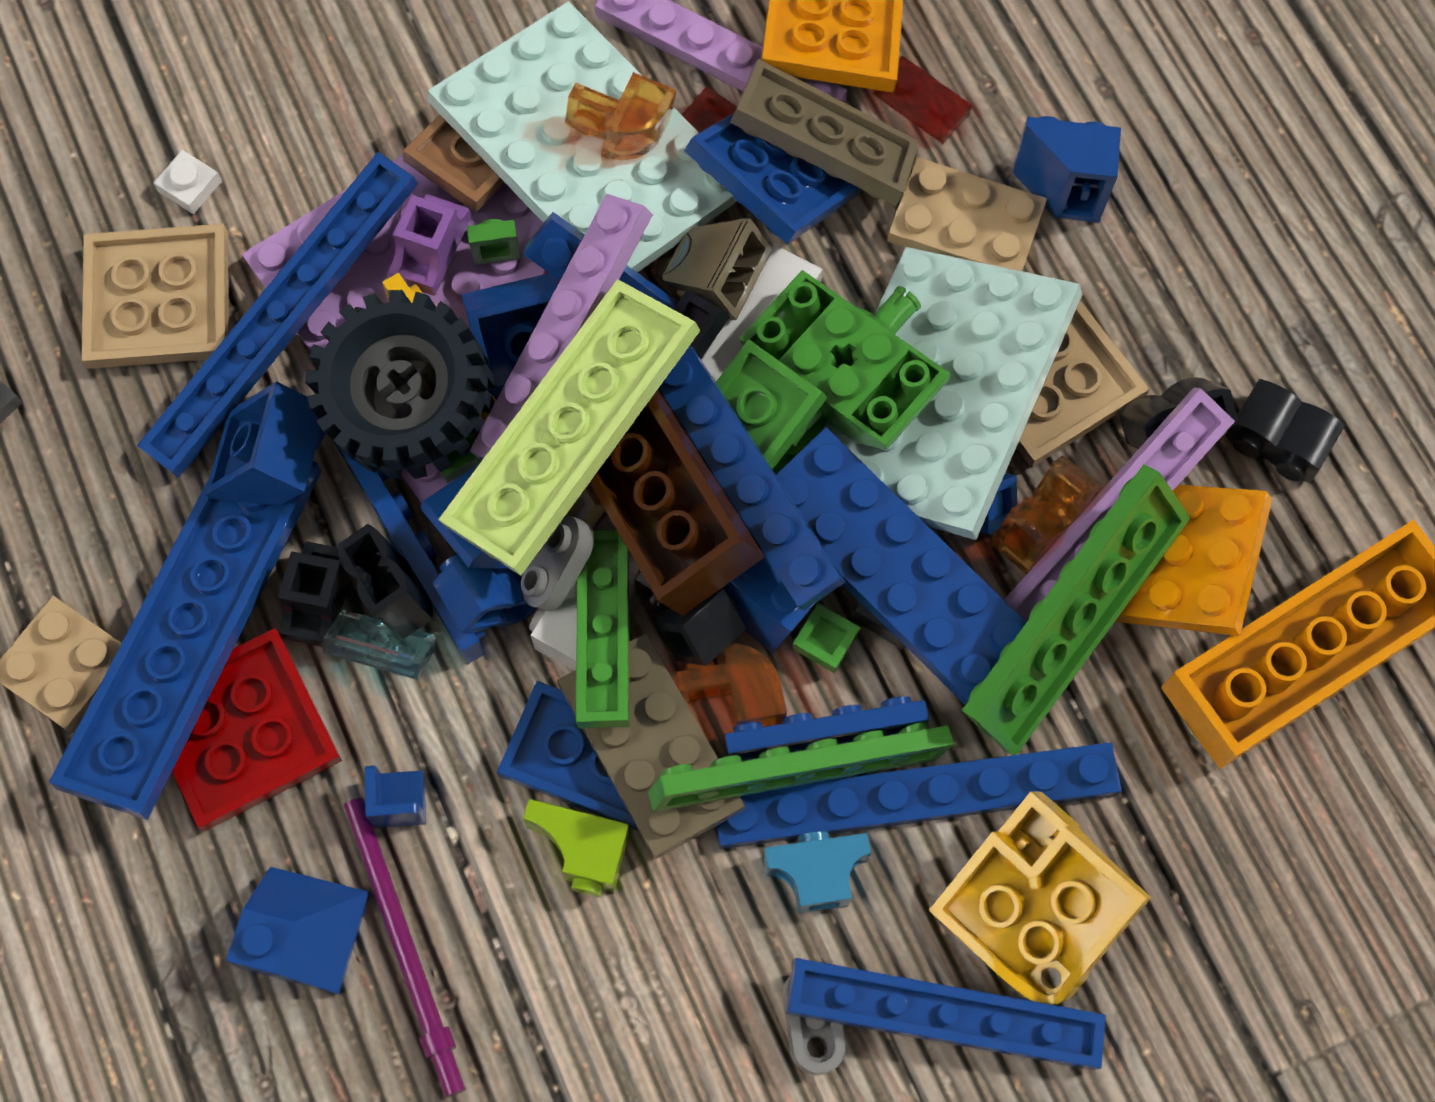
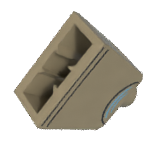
M739 219L693 227L683 236L674 254H664L659 257L656 264V273L678 302L688 289L722 309L730 317L729 320H737L773 248L751 219Z

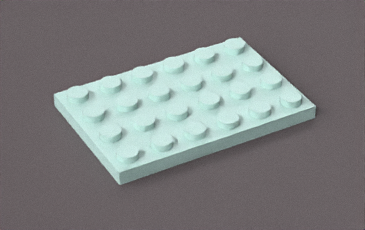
M569 1L428 90V102L543 223L554 212L585 234L606 194L644 205L653 216L627 263L636 272H639L680 243L683 236L693 227L705 225L737 202L729 191L710 174L704 172L698 163L684 152L691 138L699 134V132Z
M906 247L877 310L894 293L898 286L906 288V292L903 294L904 297L910 291L919 300L921 308L907 320L895 335L951 374V378L887 450L855 443L828 422L824 429L827 427L928 527L976 540L1082 297V290L1079 283Z

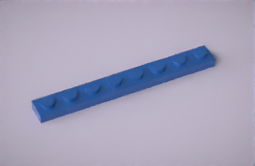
M377 152L137 446L179 478L227 420L229 411L240 404L416 188L418 183L414 176Z
M1112 742L825 780L743 795L740 798L745 805V811L717 826L719 848L726 849L798 839V836L817 831H827L828 834L1014 810L1017 809L1030 792H1043L1055 804L1117 796L1122 792L1113 745Z

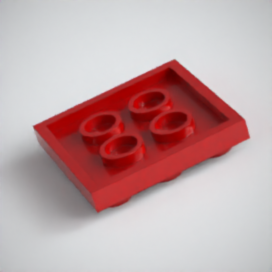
M277 628L232 650L172 770L192 816L202 832L342 761Z

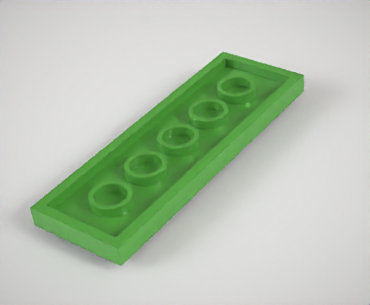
M1143 464L1134 478L1124 484L1117 501L1106 516L1093 526L1089 539L1075 558L1065 564L1058 581L1044 600L1039 601L1034 606L1027 623L1015 639L1003 648L998 662L984 681L974 687L967 704L962 709V712L989 738L1010 755H1017L1191 519L1159 471Z

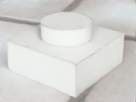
M181 150L154 181V185L159 193L194 215L222 180L217 171L184 150Z

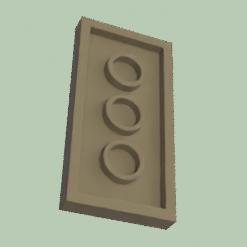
M760 59L757 60L748 78L730 123L742 128L747 134L759 137L783 149L790 156L801 158L825 170L830 176L841 178L865 190L870 196L882 199L894 206L897 205L905 191L920 142Z
M645 633L629 642L630 727L582 729L654 860L745 811V805L740 796L656 812L652 811L648 791L661 776L663 770L681 764H690L692 770L708 768L718 758L648 635ZM575 670L558 679L557 682L576 717Z

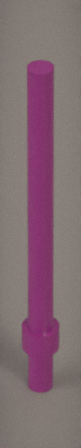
M363 798L352 799L344 804V808L423 1032V1036L419 1038L426 1059H432L445 1098L457 1095L466 1089L452 1052L456 1048V1044L450 1027H443L373 825L366 817L365 802Z

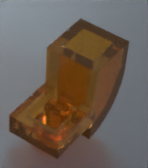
M634 72L620 100L575 82L568 96L565 125L574 128L585 136H594L602 139V157L613 160L635 159L647 154L659 143L671 119L677 90Z
M1064 455L1053 461L1032 496L1011 509L990 544L1027 574L1085 510L1101 486Z
M730 644L722 651L723 664L714 665V661H711L707 666L689 663L685 666L684 671L676 672L677 688L686 703L729 696L734 726L753 721L762 722L763 727L783 724L782 720L787 716L782 685L777 670L766 656L749 646Z

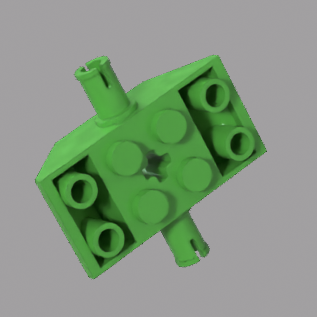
M801 270L739 338L743 346L748 339L828 397L790 446L791 448H795L798 445L800 439L821 417L855 443L887 450L950 380L951 374L895 335L907 320L921 308L919 300L910 291L904 297L903 294L906 292V288L898 286L873 316L866 315L804 270Z

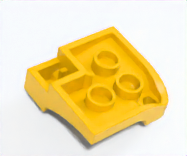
M1030 792L1000 830L991 832L931 906L929 911L995 973L1023 996L1034 1002L1058 1005L1069 1000L1089 977V973L1151 897L1116 866L1080 829V825L1043 792ZM1049 968H1054L1060 973L1061 981L1057 987L1050 985L1046 979V972Z

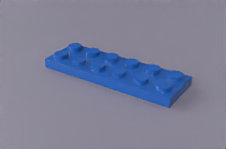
M826 427L776 474L846 581L843 585L966 705L974 687L984 681L998 662L1003 648L1015 639L1027 622Z

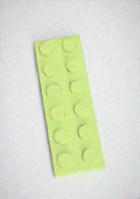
M617 279L438 520L446 528L521 576L699 334L700 329L696 322Z

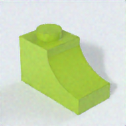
M528 799L523 817L526 827L547 837L560 850L565 861L562 874L566 881L572 882L571 890L594 897H601L602 890L615 893L630 837L629 824Z

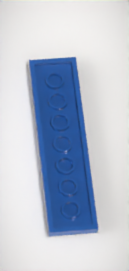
M312 462L311 467L314 468L315 474L309 489L304 494L298 495L282 505L212 499L205 496L209 483L208 479L49 781L56 790L148 820L322 472L317 462Z

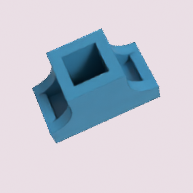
M817 831L798 836L799 843L765 847L763 859L766 877L782 879L792 888L798 914L848 907L852 900L849 882L850 872L856 866L866 863L871 854L868 833L829 838L827 831Z

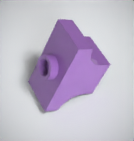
M428 194L424 198L411 195L393 232L395 254L389 271L390 277L399 272L408 287L416 284L422 292L435 296L471 219L470 209Z

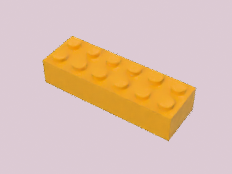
M1413 519L1242 628L1240 636L1231 635L1176 670L1168 678L1161 689L1220 770L1435 631V545Z

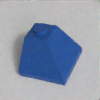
M270 867L242 910L226 961L242 970L340 994L370 892Z

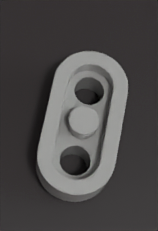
M565 515L532 560L521 579L524 600L529 606L553 611L559 608L565 601L593 549L594 532L589 522Z
M791 975L786 980L783 988L785 1012ZM785 1014L790 1055L795 1065L810 1075H823L834 1070L841 1063L845 1055L846 1045L843 1024ZM815 1038L822 1042L824 1053L821 1058H815L809 1054L807 1044L810 1039Z

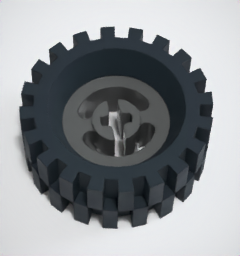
M389 290L388 303H383L376 293L364 296L362 298L366 309L357 313L349 304L339 311L346 321L338 329L329 321L324 326L321 334L328 340L325 348L313 344L309 358L319 369L306 370L305 383L316 393L307 396L310 409L320 418L317 420V423L322 430L350 458L356 460L365 469L375 474L379 468L389 478L401 479L402 470H406L414 479L428 477L425 465L433 463L442 472L452 467L447 457L451 452L457 450L463 458L470 452L472 446L466 438L471 432L476 435L479 434L485 423L480 416L481 412L490 413L494 406L495 400L487 390V388H495L494 376L486 365L490 362L461 317L458 319L453 310L440 301L436 307L429 295L415 292L413 303H411L403 290ZM408 361H421L434 367L436 386L433 395L429 384ZM407 384L411 389L403 395L399 389L402 385ZM376 387L392 408L404 418L394 419L378 414L374 403Z

